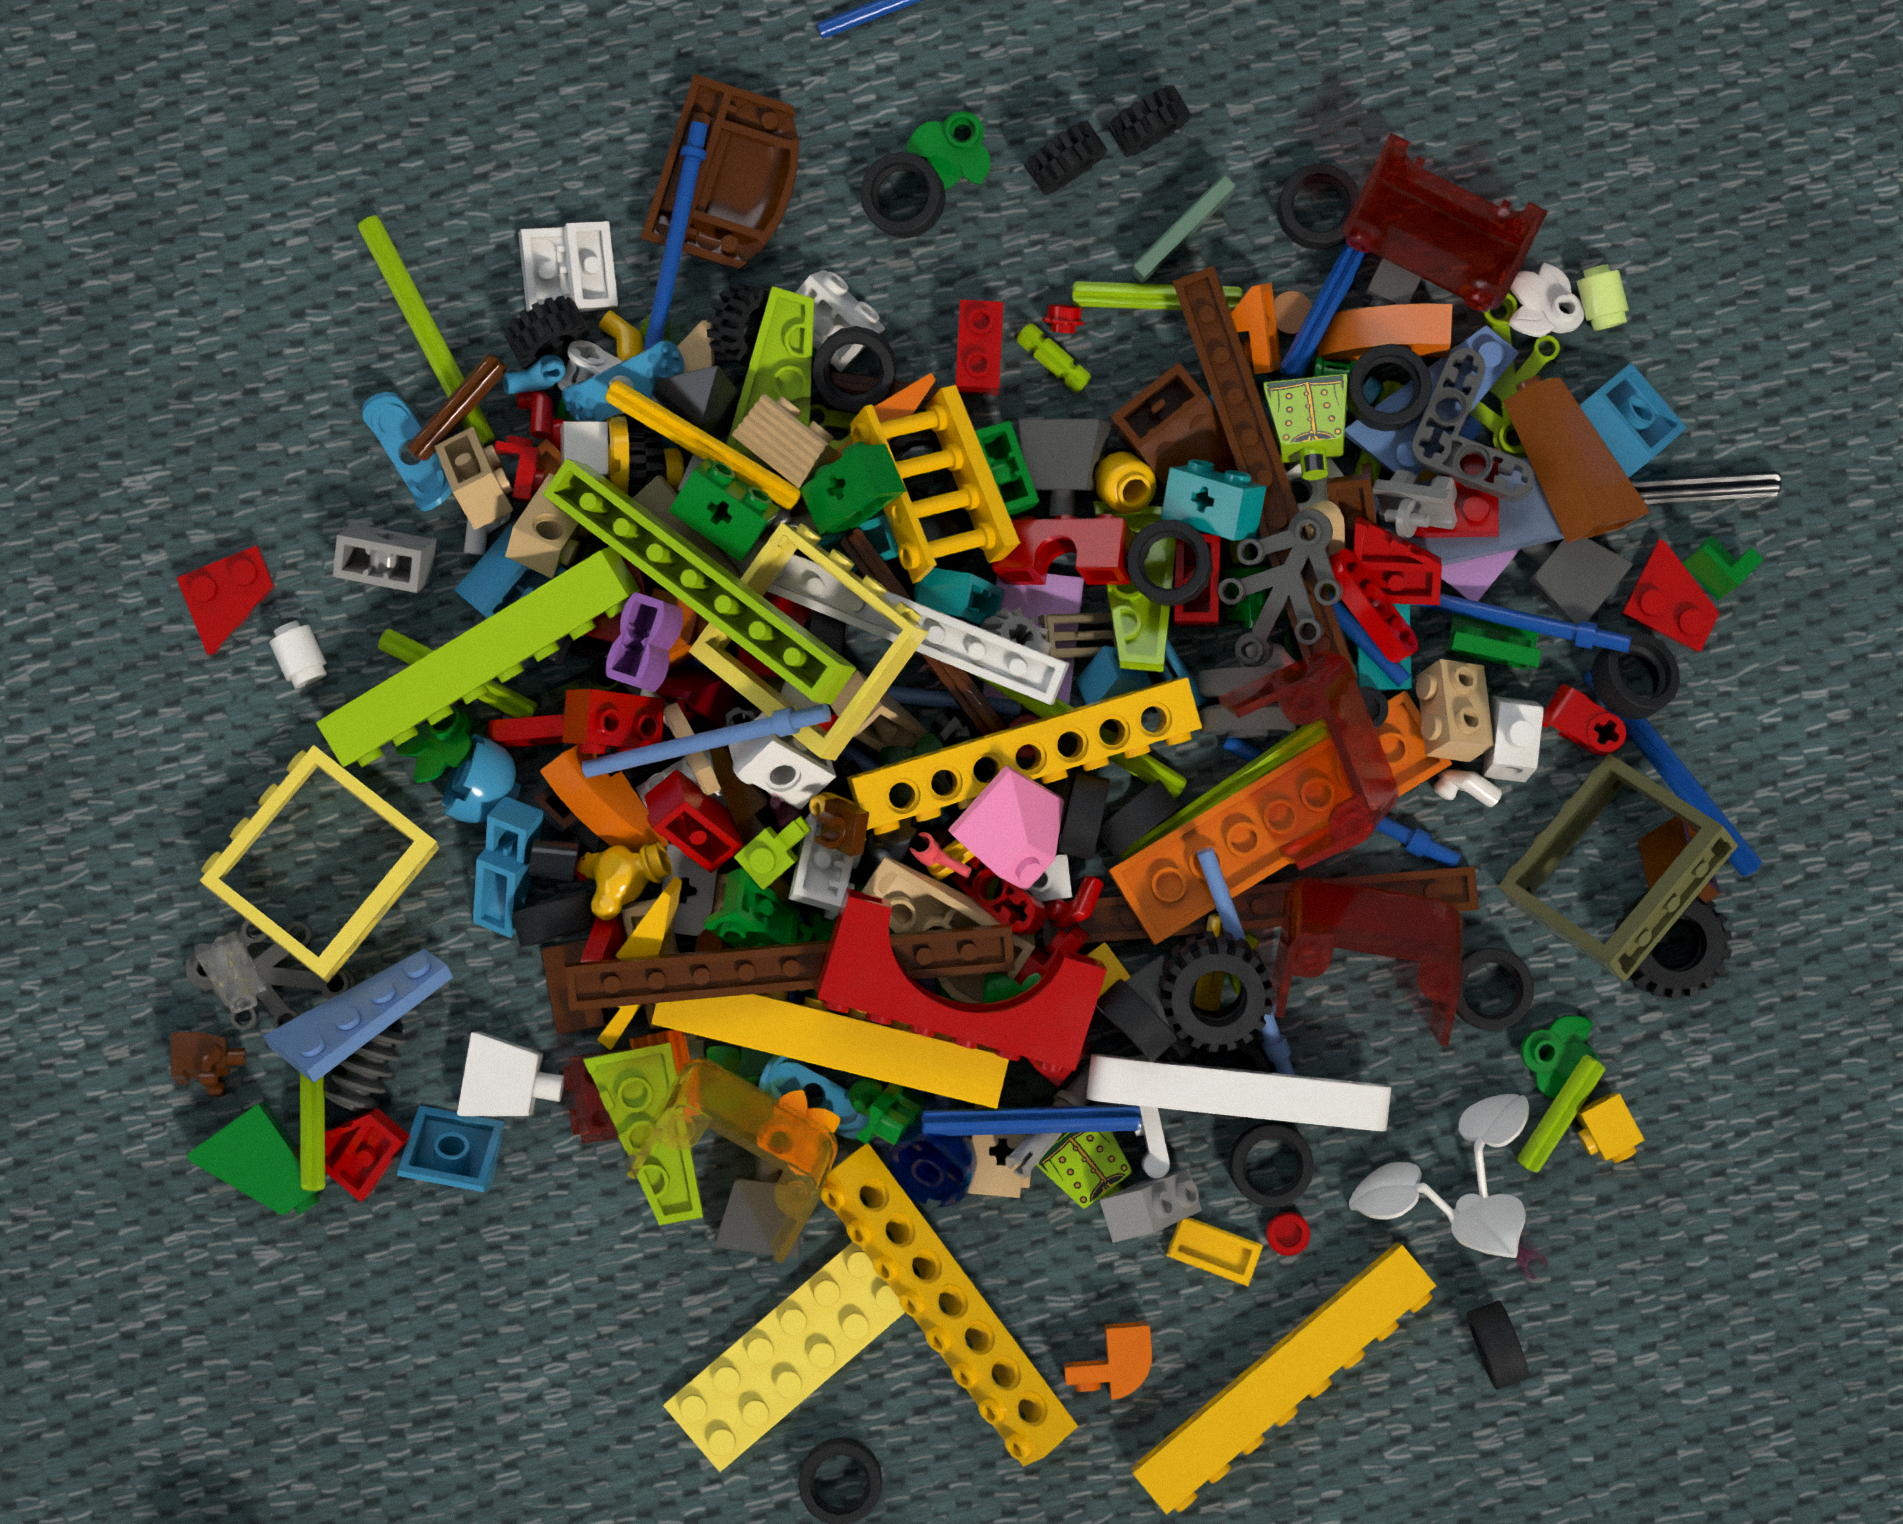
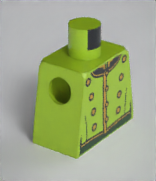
M1347 374L1264 382L1265 408L1283 462L1300 461L1302 478L1305 480H1320L1327 477V458L1340 457L1344 452Z
M1112 1131L1063 1133L1036 1165L1083 1209L1087 1208L1097 1199H1103L1123 1190L1119 1182L1132 1173Z

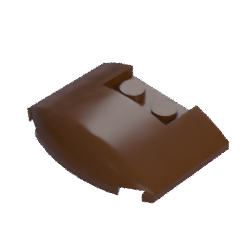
M694 74L640 238L665 247L684 159L680 156L681 147L687 144L691 122H701L708 125L703 150L707 151L706 160L700 163L682 252L739 271L748 264L747 261L765 247L786 212L792 196L799 160V138L793 117H796L793 105Z

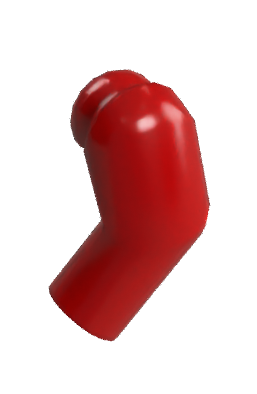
M1084 876L1075 899L1066 903L1060 898L1051 900L1045 907L1046 918L1051 920V924L1057 928H1068L1088 919L1104 885L1103 882L1093 876Z

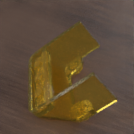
M706 1057L692 1058L680 1069L625 1162L626 1175L635 1179L657 1141L675 1150L689 1149L700 1140L708 1127L783 1170L775 1185L774 1198L779 1209L788 1216L770 1245L774 1260L782 1264L819 1201L837 1155V1139L831 1129L715 1061Z

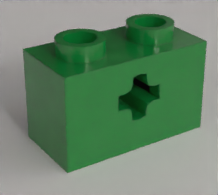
M1011 421L975 430L1010 519L1013 520L1015 516L1027 515L1038 504L1039 499Z
M860 441L845 447L841 451V458L834 463H829L816 469L813 472L814 478L800 488L820 536L848 533L906 492L886 444L866 445L864 441Z
M707 458L692 471L668 512L739 562H742L756 548L781 508L772 503L771 497L766 492L757 487H749L735 477L734 471L729 466ZM726 503L729 505L727 510L724 508Z

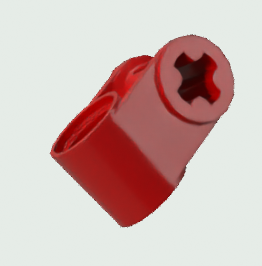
M1560 684L1543 712L1542 726L1548 728L1549 725L1560 731L1558 736L1576 743L1592 754L1607 756L1609 753H1614L1625 741L1626 727L1618 716L1595 704L1589 697L1568 685ZM1608 725L1612 728L1610 736L1615 740L1614 742L1608 740L1602 745L1597 741L1599 734L1594 728L1601 729L1603 726Z

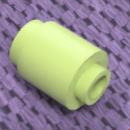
M1609 264L1584 270V278L1577 281V286L1586 322L1591 321L1593 331L1626 323L1625 312L1629 311L1619 270L1610 271Z

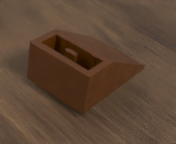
M1179 362L1110 417L1109 423H1111L1113 431L1132 454L1150 466L1155 474L1157 485L1164 493L1166 492L1170 467L1188 465V461L1191 459L1213 463V471L1225 474L1226 470L1238 471L1217 410Z

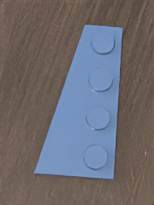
M1487 325L1449 352L1450 356L1458 349L1469 348L1480 353L1484 359V379L1470 412L1519 354L1516 349ZM1441 358L1428 367L1432 383L1429 401L1448 358ZM1465 361L1463 366H1454L1458 369V380L1454 388L1461 392L1466 376L1468 374H1477L1472 371V362ZM1413 380L1409 381L1374 408L1385 413L1398 412L1405 408L1412 400L1414 392ZM1463 392V393H1464L1466 396H1468L1470 392ZM1443 399L1437 404L1436 413L1442 419L1452 420L1461 413V406L1454 399ZM1428 403L1414 422L1400 430L1379 431L1368 428L1359 420H1356L1345 428V436L1390 474L1394 475L1396 470L1410 471L1418 477L1424 469L1418 466L1413 459L1412 443ZM1429 423L1427 427L1435 426L1432 423ZM1435 427V433L1430 444L1422 443L1420 445L1425 449V457L1432 458L1434 453H1438L1440 450L1439 439L1443 430ZM1445 431L1449 435H1452L1453 431Z
M422 949L268 1032L263 1037L270 1049L314 1083L451 980L453 976L447 964L426 949Z

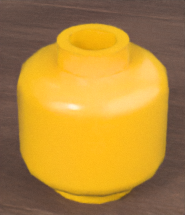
M1121 451L1112 453L1101 460L1100 465L1095 470L1096 493L1104 503L1118 513L1133 514L1140 512L1149 505L1155 496L1157 487L1155 474L1150 466L1132 453Z

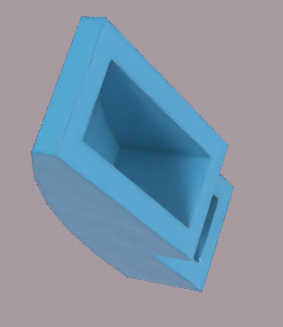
M504 796L487 815L486 845L476 860L474 924L512 938L516 933L512 913L524 909L532 876L529 875V865L535 836H541L542 810Z

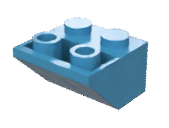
M509 524L455 589L461 597L487 619L552 580V578L505 557L513 528L511 524ZM561 566L555 577L567 570Z

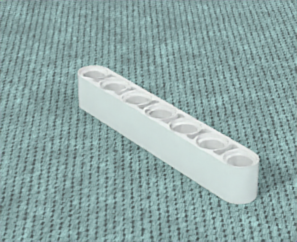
M1091 1054L1086 1099L1107 1103L1387 1131L1391 1086L1160 1060L1151 1062L1149 1059Z

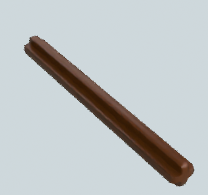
M855 528L840 539V547L855 564L863 578L869 575L887 588L889 592L912 600L861 529ZM920 653L981 736L1008 729L965 670Z

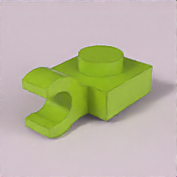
M802 816L793 820L779 834L769 826L736 854L734 858L760 888L764 890L799 860L791 848L805 837L812 828Z

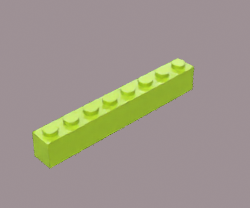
M567 458L542 494L813 702L832 705L857 669L589 465Z
M610 546L604 548L319 720L316 724L343 768L358 761L362 768L383 756L384 753L380 747L391 740L397 747L418 735L419 733L415 726L426 719L432 726L453 714L454 712L450 705L463 698L467 705L488 693L489 690L485 684L496 677L499 678L501 683H504L524 671L521 662L531 656H534L536 661L539 662L560 649L556 641L570 634L574 641L596 628L592 620L606 612L609 619L620 614L628 598L633 593H638L641 590L620 554Z

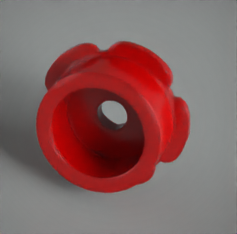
M1048 304L1047 317H1042L1044 322H1050V331L1073 334L1076 332V326H1082L1085 322L1081 320L1082 307L1072 305Z

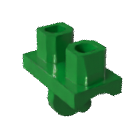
M871 1078L857 1080L849 1090V1101L855 1111L862 1115L870 1116V1119L860 1129L856 1138L868 1144L877 1135L895 1146L902 1138L908 1125L912 1126L917 1121L927 1100L912 1092L906 1086L890 1083L884 1090L880 1083Z

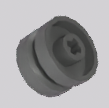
M1243 667L1200 671L1199 694L1206 699L1227 700V704L1207 706L1200 711V722L1202 725L1200 733L1205 735H1228L1230 738L1267 737L1268 734L1295 732V708L1288 704L1268 703V699L1289 697L1295 692L1294 669Z

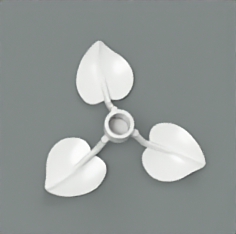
M1517 1094L1489 1097L1467 1108L1459 1120L1461 1136L1466 1140L1476 1141L1474 1144L1479 1195L1466 1194L1457 1201L1456 1208L1452 1209L1427 1184L1419 1183L1422 1173L1417 1165L1408 1162H1393L1378 1168L1358 1185L1350 1198V1209L1359 1211L1367 1217L1374 1219H1392L1402 1216L1411 1210L1419 1199V1193H1423L1448 1216L1452 1223L1451 1230L1453 1236L1459 1243L1483 1253L1516 1258L1519 1238L1525 1224V1208L1522 1202L1514 1196L1506 1194L1488 1195L1483 1147L1485 1144L1492 1147H1503L1512 1142L1521 1133L1529 1114L1527 1098L1524 1095L1519 1096Z

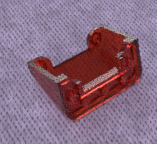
M1390 133L1342 228V233L1347 238L1346 243L1356 251L1362 253L1371 252L1463 298L1465 304L1476 311L1487 312L1489 309L1499 308L1504 302L1548 211L1529 201L1522 211L1509 210L1512 203L1505 199L1500 206H1497L1423 169L1422 166L1425 159L1418 156L1415 162H1413L1407 155V148L1410 142Z

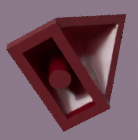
M683 664L668 671L663 683L655 691L669 705L678 702L687 721L700 733L723 728L726 725V714L736 708L735 689L711 670Z

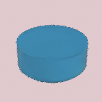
M1373 376L1362 386L1364 397L1369 405L1374 403L1384 389V385ZM1347 405V412L1355 418Z

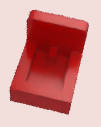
M507 436L506 442L495 441L494 450L499 455L519 458L512 497L516 502L529 504L545 480L546 469L539 468L541 452L539 448L532 447L533 440Z

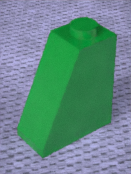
M267 1102L256 1104L186 1154L191 1163L282 1216L293 1210L300 1216L321 1201L317 1196V1193L321 1190L304 1191L301 1188L300 1151Z

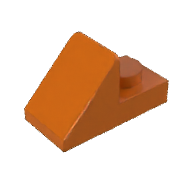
M1272 282L1252 286L1232 311L1238 332L1249 331L1250 339L1246 340L1245 353L1249 364H1253L1254 374L1279 370L1282 363Z

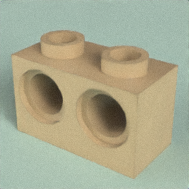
M549 473L513 526L505 557L553 579L562 564L566 566L571 565L580 545L577 541L580 537L587 539L591 531L542 495L554 478V475Z

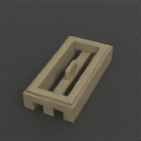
M1111 612L1044 614L1038 616V625L1048 629L1044 639L1052 644L1048 654L1058 659L1094 658L1102 648L1056 649L1055 642L1114 640L1113 648H1116L1113 630L1054 632V624L1111 623Z

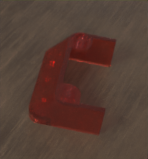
M1329 650L1320 651L1217 697L1220 705L1237 718L1278 701L1284 716L1295 724L1308 725L1320 719L1322 721L1351 798L1338 803L1332 809L1328 818V825L1278 847L1281 855L1299 871L1366 840L1395 806L1399 795L1397 783L1351 666L1343 656Z
M1305 877L1293 884L1288 894L1271 978L1274 997H1271L1274 1016L1284 1018L1292 975L1314 978L1323 974L1331 963L1333 949L1336 947L1419 962L1417 984L1425 996L1434 1000L1429 1029L1439 1045L1449 1046L1462 984L1463 923L1460 913L1450 902L1441 899L1315 877Z

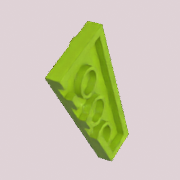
M772 286L726 444L757 464L770 469L773 468L733 437L732 434L763 394H766L775 402H777L780 396L784 397L802 412L797 420L806 427H809L814 298Z
M1093 501L1095 519L1102 514H1111L1124 518L1135 537L1148 525L1164 520L1161 519L1163 507L1148 505L1140 512L1124 514L1116 512L1104 502ZM1174 537L1163 538L1155 542L1147 551L1144 559L1145 572L1149 580L1156 586L1166 589L1172 588L1176 555V538ZM1131 577L1129 584L1106 585L1119 667L1123 669L1164 672L1170 606L1151 602L1137 590Z
M672 1042L584 1058V1063L597 1086L601 1100L614 1123L618 1137L631 1160L636 1176L659 1226L702 1218L704 1216Z

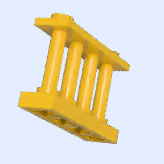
M956 385L941 388L925 406L926 412L879 422L874 407L871 404L864 406L850 423L853 443L864 441L866 445L886 444L902 482L903 478L947 468L952 472L958 487L957 491L911 502L906 489L905 493L883 508L899 547L900 562L908 570L913 583L921 581L937 565L935 558L979 547L984 551L988 563L1004 559L1020 544ZM930 428L935 431L943 451L895 462L887 442L888 438ZM962 507L967 510L975 530L927 542L918 518Z

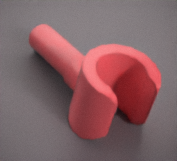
M921 832L918 834L929 847L923 852H917L910 847V851L922 865L931 866L938 863L966 878L969 876L972 870L971 867L943 852L940 845L929 833Z

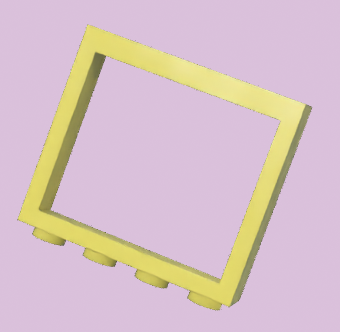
M781 522L740 580L763 597L798 548L902 630L829 732L815 724L800 728L799 733L792 735L819 758L835 761L929 631L918 623L921 615L901 601L896 606L884 597L888 590L881 583L869 575L861 579L851 571L855 564L836 549H832L828 553L819 546L818 543L822 538L812 529L802 523L796 528ZM710 622L688 652L769 717L772 716L774 711L793 707L795 710H799L727 652L725 648L732 639Z
M313 745L307 753L301 750L291 760L286 769L289 775L279 786L274 783L264 792L258 802L262 807L250 820L245 817L237 824L230 834V838L233 841L222 854L219 851L215 852L206 861L201 869V872L205 875L200 879V882L322 980L329 983L439 849L437 841ZM317 767L413 842L319 957L222 882L225 876Z

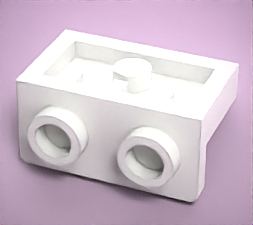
M826 270L810 275L795 292L814 298L812 346L819 350L828 336L842 328L854 326L872 329L880 335L885 330V327L878 321V313L867 303L858 302L847 291L848 285L840 276ZM859 344L845 345L834 353L830 363L839 372H842L850 366L866 346Z
M810 813L805 821L812 830L801 839L797 856L799 860L796 861L788 899L825 909L824 918L833 920L839 913L846 888L854 890V884L849 883L852 868H857L862 854L850 857L836 849L830 850L815 843V837L821 834L822 822L818 821V818H815Z

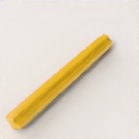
M615 380L610 385L605 399L616 408L703 460L710 458L712 461L726 464L734 471L735 477L749 487H757L771 497L772 502L782 508L791 510L801 496L799 488L623 382Z

